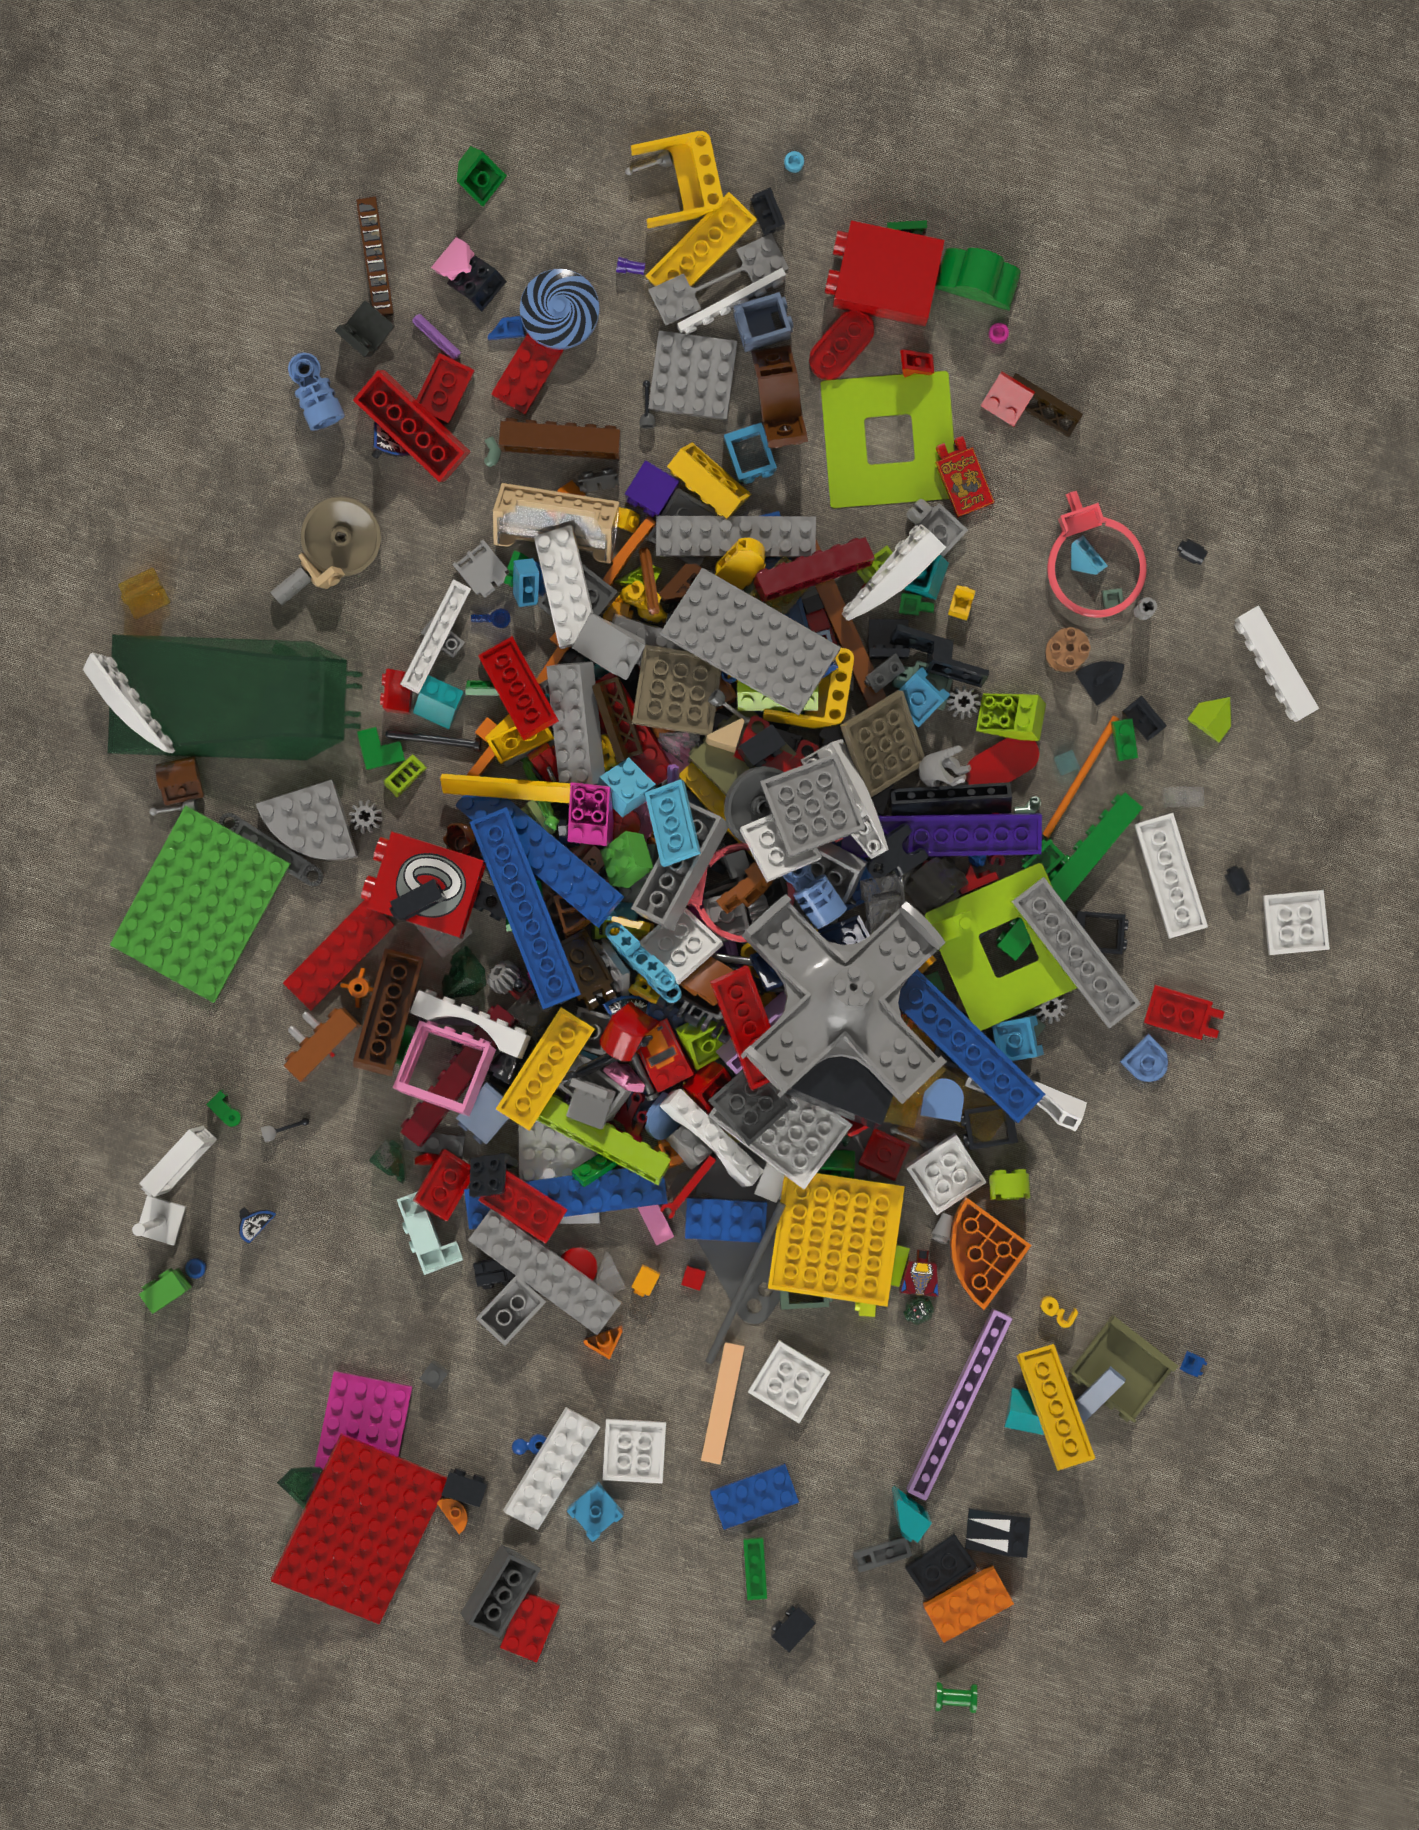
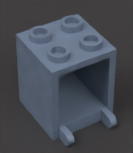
M780 292L734 306L733 315L745 352L790 339L794 326L791 316L787 317V302L785 297L781 298ZM778 312L783 329L775 330L771 317L772 313Z

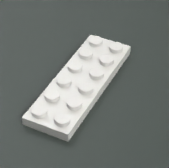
M568 525L534 536L559 648L561 649L573 646L589 614L593 613L574 528L572 525Z
M1170 813L1134 824L1168 938L1207 928L1208 925L1174 814Z
M565 1407L503 1511L538 1530L600 1429V1426Z

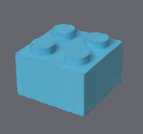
M627 758L600 776L597 785L611 787L612 808L621 817H624L646 802L645 792L653 790L656 784L630 758Z

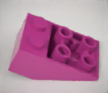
M571 782L568 842L607 846L613 841L614 820L611 787Z

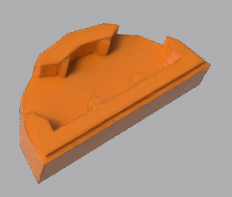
M452 1498L440 1499L437 1502L438 1506L460 1535L468 1521V1512L465 1506L460 1501Z

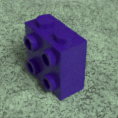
M645 460L625 492L626 502L634 507L639 505L644 509L643 512L652 518L654 515L660 516L679 486V480Z

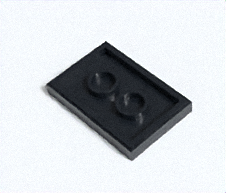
M952 1533L906 1565L905 1569L927 1601H929L977 1566L955 1533Z

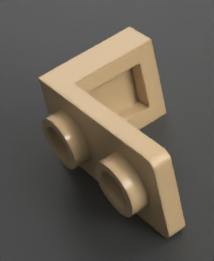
M305 553L299 555L302 567L309 572L311 581L316 587L328 589L338 584L340 578L345 575L341 568L333 566L322 573L308 560Z

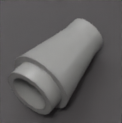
M945 1213L941 1214L931 1233L933 1235L932 1240L947 1244L951 1237L953 1216Z

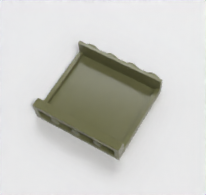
M738 711L750 719L752 716H758L754 711ZM732 712V717L729 720L724 719L717 728L719 730L741 718ZM755 721L752 724L753 732L758 734L764 730V724L760 721ZM746 724L743 725L737 747L747 727ZM705 737L703 739L704 743L700 747L696 745L688 753L690 755L688 763L692 762L726 796L732 783L738 776L749 770V767L745 762L733 757L735 753L708 745ZM787 743L782 748V750L792 754V758L797 754Z
M1112 1314L1069 1372L1073 1375L1071 1379L1077 1384L1081 1385L1084 1383L1087 1387H1090L1110 1366L1126 1380L1104 1405L1111 1410L1116 1408L1120 1411L1118 1415L1126 1422L1131 1420L1135 1423L1137 1415L1170 1372H1174L1177 1369L1178 1365Z

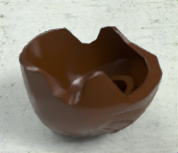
M463 823L448 825L446 828L447 833L443 837V842L447 849L467 855L474 847L476 840L473 830Z

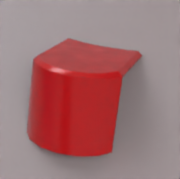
M630 1001L612 1015L600 1038V1045L613 1058L621 1061H631L643 1037L659 1024V1020L647 1015Z

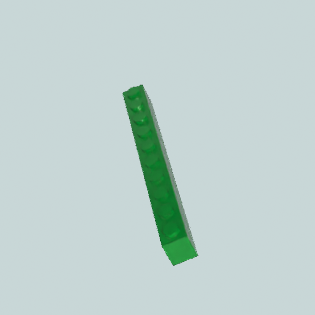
M1127 793L1117 794L1110 802L1113 804L1111 808L1102 811L1098 816L1100 821L1096 826L1092 824L1085 832L1087 834L1086 838L1083 841L1079 839L1072 848L1075 851L1071 856L1066 855L1059 863L1062 865L1058 871L1053 870L1048 876L1054 891L1063 903L1143 809ZM1020 917L1013 919L1009 923L1011 928L1007 932L1003 931L996 939L998 941L996 947L1013 961H1016L1032 942Z

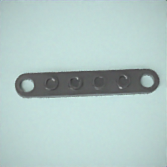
M226 813L221 816L219 824L225 826V819L232 817L235 820V824L230 830L291 863L287 870L291 875L309 886H318L322 883L324 875L317 866L237 815ZM310 871H316L319 874L317 881H309L308 874Z

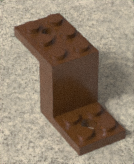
M791 346L751 351L757 378L761 418L768 448H780L784 445H800L803 442H808L802 416L798 373Z

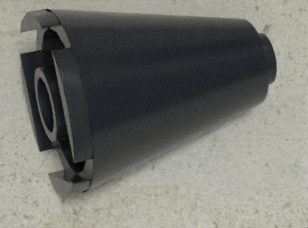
M528 1043L522 1059L501 1051L489 1066L487 1074L490 1075L489 1080L508 1090L527 1061L532 1045Z

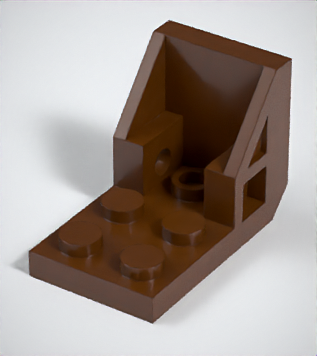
M685 564L660 591V600L664 604L680 602L702 568L697 564Z

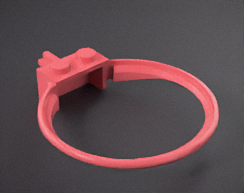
M1077 491L1066 494V498L1071 512L1059 517L1058 521L1062 531L1053 544L1048 558L1047 573L1050 586L1059 601L1077 614L1093 618L1115 615L1130 606L1139 596L1144 586L1147 572L1144 551L1135 535L1126 526L1115 520L1103 517L1099 503L1083 508ZM1105 523V526L1116 529L1131 541L1139 557L1140 574L1135 589L1122 603L1105 610H1090L1076 605L1062 592L1055 575V562L1057 553L1067 537Z
M746 843L725 846L714 853L708 865L711 868L723 856L743 849L750 851ZM707 866L686 906L695 907L705 925L717 935L730 941L747 942L741 935L731 934L719 928L709 918L705 909H700L708 870ZM787 882L788 897L791 899L789 903L793 906L795 889L792 884Z

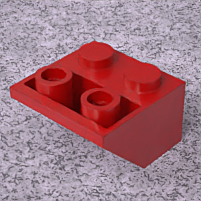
M386 669V673L382 674V685L385 688L384 693L380 695V705H382L386 712L411 714L413 691L400 685L406 671Z

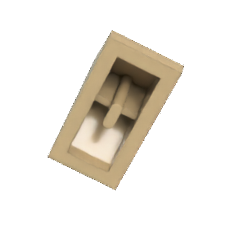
M743 718L707 735L706 743L735 753L744 725Z

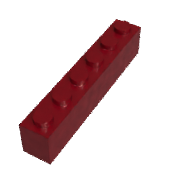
M866 537L861 539L853 538L846 544H836L828 550H818L807 557L800 556L793 562L787 564L783 562L769 570L767 568L762 569L755 575L753 583L764 603L870 567L875 557Z

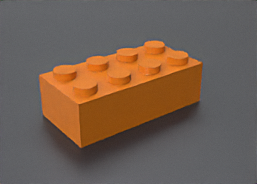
M993 1564L937 1594L929 1601L923 1602V1606L943 1643L1014 1605Z

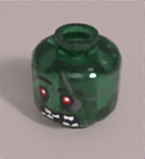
M918 1296L907 1301L905 1304L906 1310L903 1311L908 1322L911 1321L914 1325H920L932 1319L934 1307L929 1298L925 1299L923 1296Z

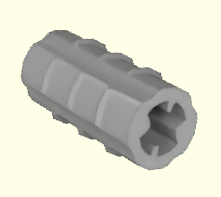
M300 567L270 593L281 605H284L309 584L311 578Z
M1150 597L1141 599L1134 608L1135 617L1140 620H1147L1153 616L1157 609L1156 601ZM1143 606H1146V607L1148 608V609L1146 610L1147 612H1145V611L1143 610V609L1145 608V607H1143Z

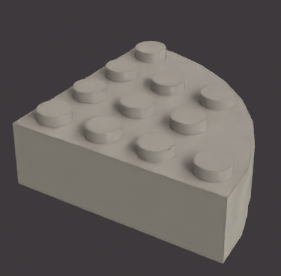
M329 780L256 804L260 816L269 830L282 843L294 851L323 860H347L358 857L335 781Z

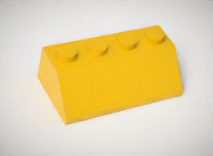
M693 442L681 448L667 466L674 477L682 479L689 490L698 493L704 503L710 504L715 508V512L719 516H724L726 519L732 516L752 495Z

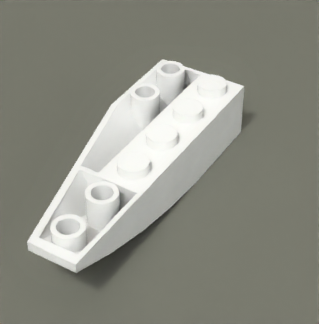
M922 524L915 526L909 532V536L896 545V550L859 591L852 602H849L844 607L842 615L849 621L884 603L917 578L946 547Z
M92 652L85 663L83 671L105 702L131 729L164 752H175L171 746L173 742L167 735L162 733L160 730L162 727L158 721L152 719L149 708L138 699L140 696L137 691L130 688L127 683V677L116 668L117 663L112 657Z
M840 739L801 759V762L805 765L837 753L865 825V830L851 835L872 859L889 849L867 787L854 766L843 739Z

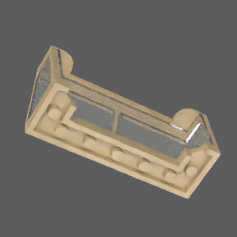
M502 483L493 509L494 545L511 546L516 539L535 542L534 536L572 525L578 549L593 551V558L596 561L611 564L615 549L619 502Z

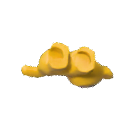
M635 581L623 588L620 595L615 599L616 602L629 603L637 607L638 615L651 624L661 621L665 622L668 614L663 610L660 603V612L654 615L649 614L644 591L645 587L640 581ZM657 593L658 602H660L661 597H660V595Z

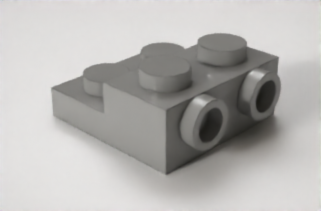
M721 896L702 900L707 915L722 930L742 936L745 930L752 925L749 911H747L743 903L726 914L716 902ZM710 930L713 934H715V935L722 941V943L730 941V940H728V939H725V938H723V937L717 935V934L714 933L712 930Z

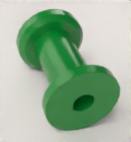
M936 1682L935 1711H940L942 1705L966 1706L969 1707L971 1713H976L977 1684H972L969 1690L943 1689V1684Z

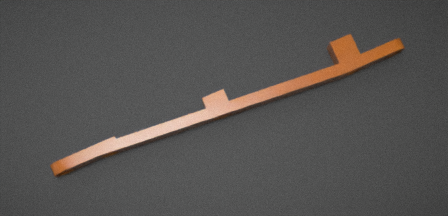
M648 516L612 560L613 565L603 578V581L610 586L613 585L632 554L652 531L656 521ZM556 631L551 636L550 641L557 646V649L537 677L538 683L548 679L546 666L560 664L571 648H559ZM487 717L475 733L486 741L485 737L497 724ZM490 746L471 768L467 776L482 775L496 758Z

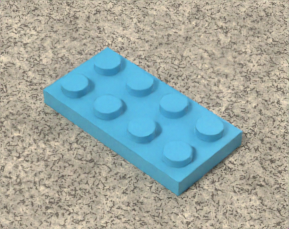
M680 779L645 792L661 865L666 867L701 854L684 781Z

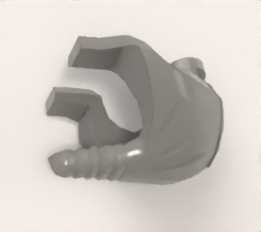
M956 746L924 757L919 763V777L927 787L939 786L940 780L951 786L965 782L966 775L954 778L944 769L950 768L957 775L970 772V765L960 766L959 761L951 757L963 750L962 747Z

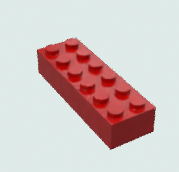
M378 370L353 399L362 410L438 482L446 481L471 453L466 446L385 370Z

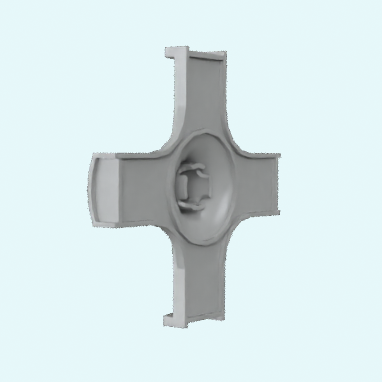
M785 894L750 925L742 935L776 971L784 984L786 1002L784 1012L778 1021L742 1053L741 1057L743 1059L747 1057L780 1091L778 1093L779 1097H782L810 1069L826 1058L843 1056L855 1059L867 1067L903 1104L946 1063L942 1056L938 1058L906 1025L901 1018L898 1004L902 986L917 969L944 945V939L930 922L906 901L875 932L861 942L849 945L832 943L823 938L789 903L791 899Z

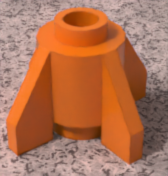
M361 968L358 978L353 979L349 984L341 983L340 986L349 989V993L355 997L357 1008H361L362 998L366 997L370 991L373 992V987L370 986L368 980L364 979L366 968ZM360 984L362 986V990L360 992H358V990L355 989L356 985Z

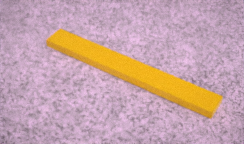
M442 774L440 777L444 794L570 803V783Z

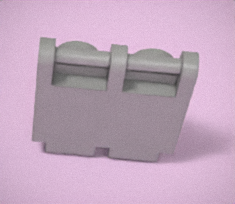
M481 540L480 545L471 552L468 551L464 558L457 563L454 562L452 565L477 595L481 593L486 598L496 590L492 585L493 582L498 587L504 583L508 569L487 543ZM484 547L482 551H480L477 555L473 556L477 551ZM469 558L471 559V560H469L466 564H464L461 568L459 567V566H460L462 563H464L467 559H469Z

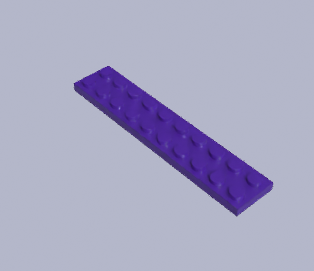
M1041 813L878 816L884 836L903 823L910 825L911 834L902 843V848L906 852H913L923 848L928 852L929 856L1042 854ZM852 835L843 837L841 840L842 849L859 858L869 857Z

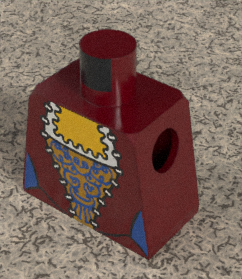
M917 1249L916 1261L907 1260L899 1289L900 1293L939 1297L936 1263L928 1262V1250Z

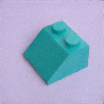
M938 555L904 590L936 600L949 562L942 555Z
M428 675L419 692L413 713L450 729L466 693Z

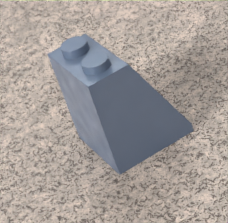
M490 1081L486 1082L480 1089L470 1117L459 1114L457 1117L459 1122L457 1124L465 1131L468 1129L474 1133L472 1137L480 1144L483 1142L488 1144L509 1120L507 1116L496 1110L504 1094Z

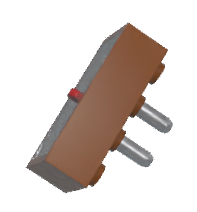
M335 1008L327 1016L329 1020L326 1023H319L309 1012H304L302 1014L303 1019L315 1032L312 1037L305 1038L294 1026L288 1028V1032L300 1043L299 1046L301 1048L298 1051H292L285 1058L287 1062L283 1066L299 1082H306L330 1057L333 1058L336 1055L335 1052L362 1026L345 1008Z

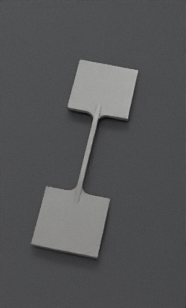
M772 233L736 249L742 261V266L697 288H692L685 275L681 274L649 289L648 291L665 325L701 310L695 293L732 275L745 271L748 273L752 283L781 268L784 271L788 270L789 267Z

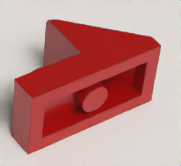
M900 350L902 370L905 378L914 373L923 375L935 373L933 354Z
M969 865L959 889L960 895L999 879L996 871L992 873L990 870L978 874L980 878L977 879L972 866Z

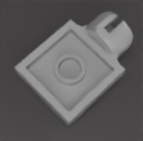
M919 499L913 505L914 507H911L906 513L915 526L922 524L946 547L939 554L943 557L968 531L940 503L932 507L925 500Z
M601 938L602 945L594 941L596 949L614 980V983L611 984L615 993L618 992L620 996H629L630 972L613 950L609 940Z

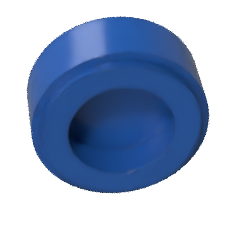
M199 1258L189 1260L185 1266L186 1274L193 1279L202 1277L206 1272L205 1262Z

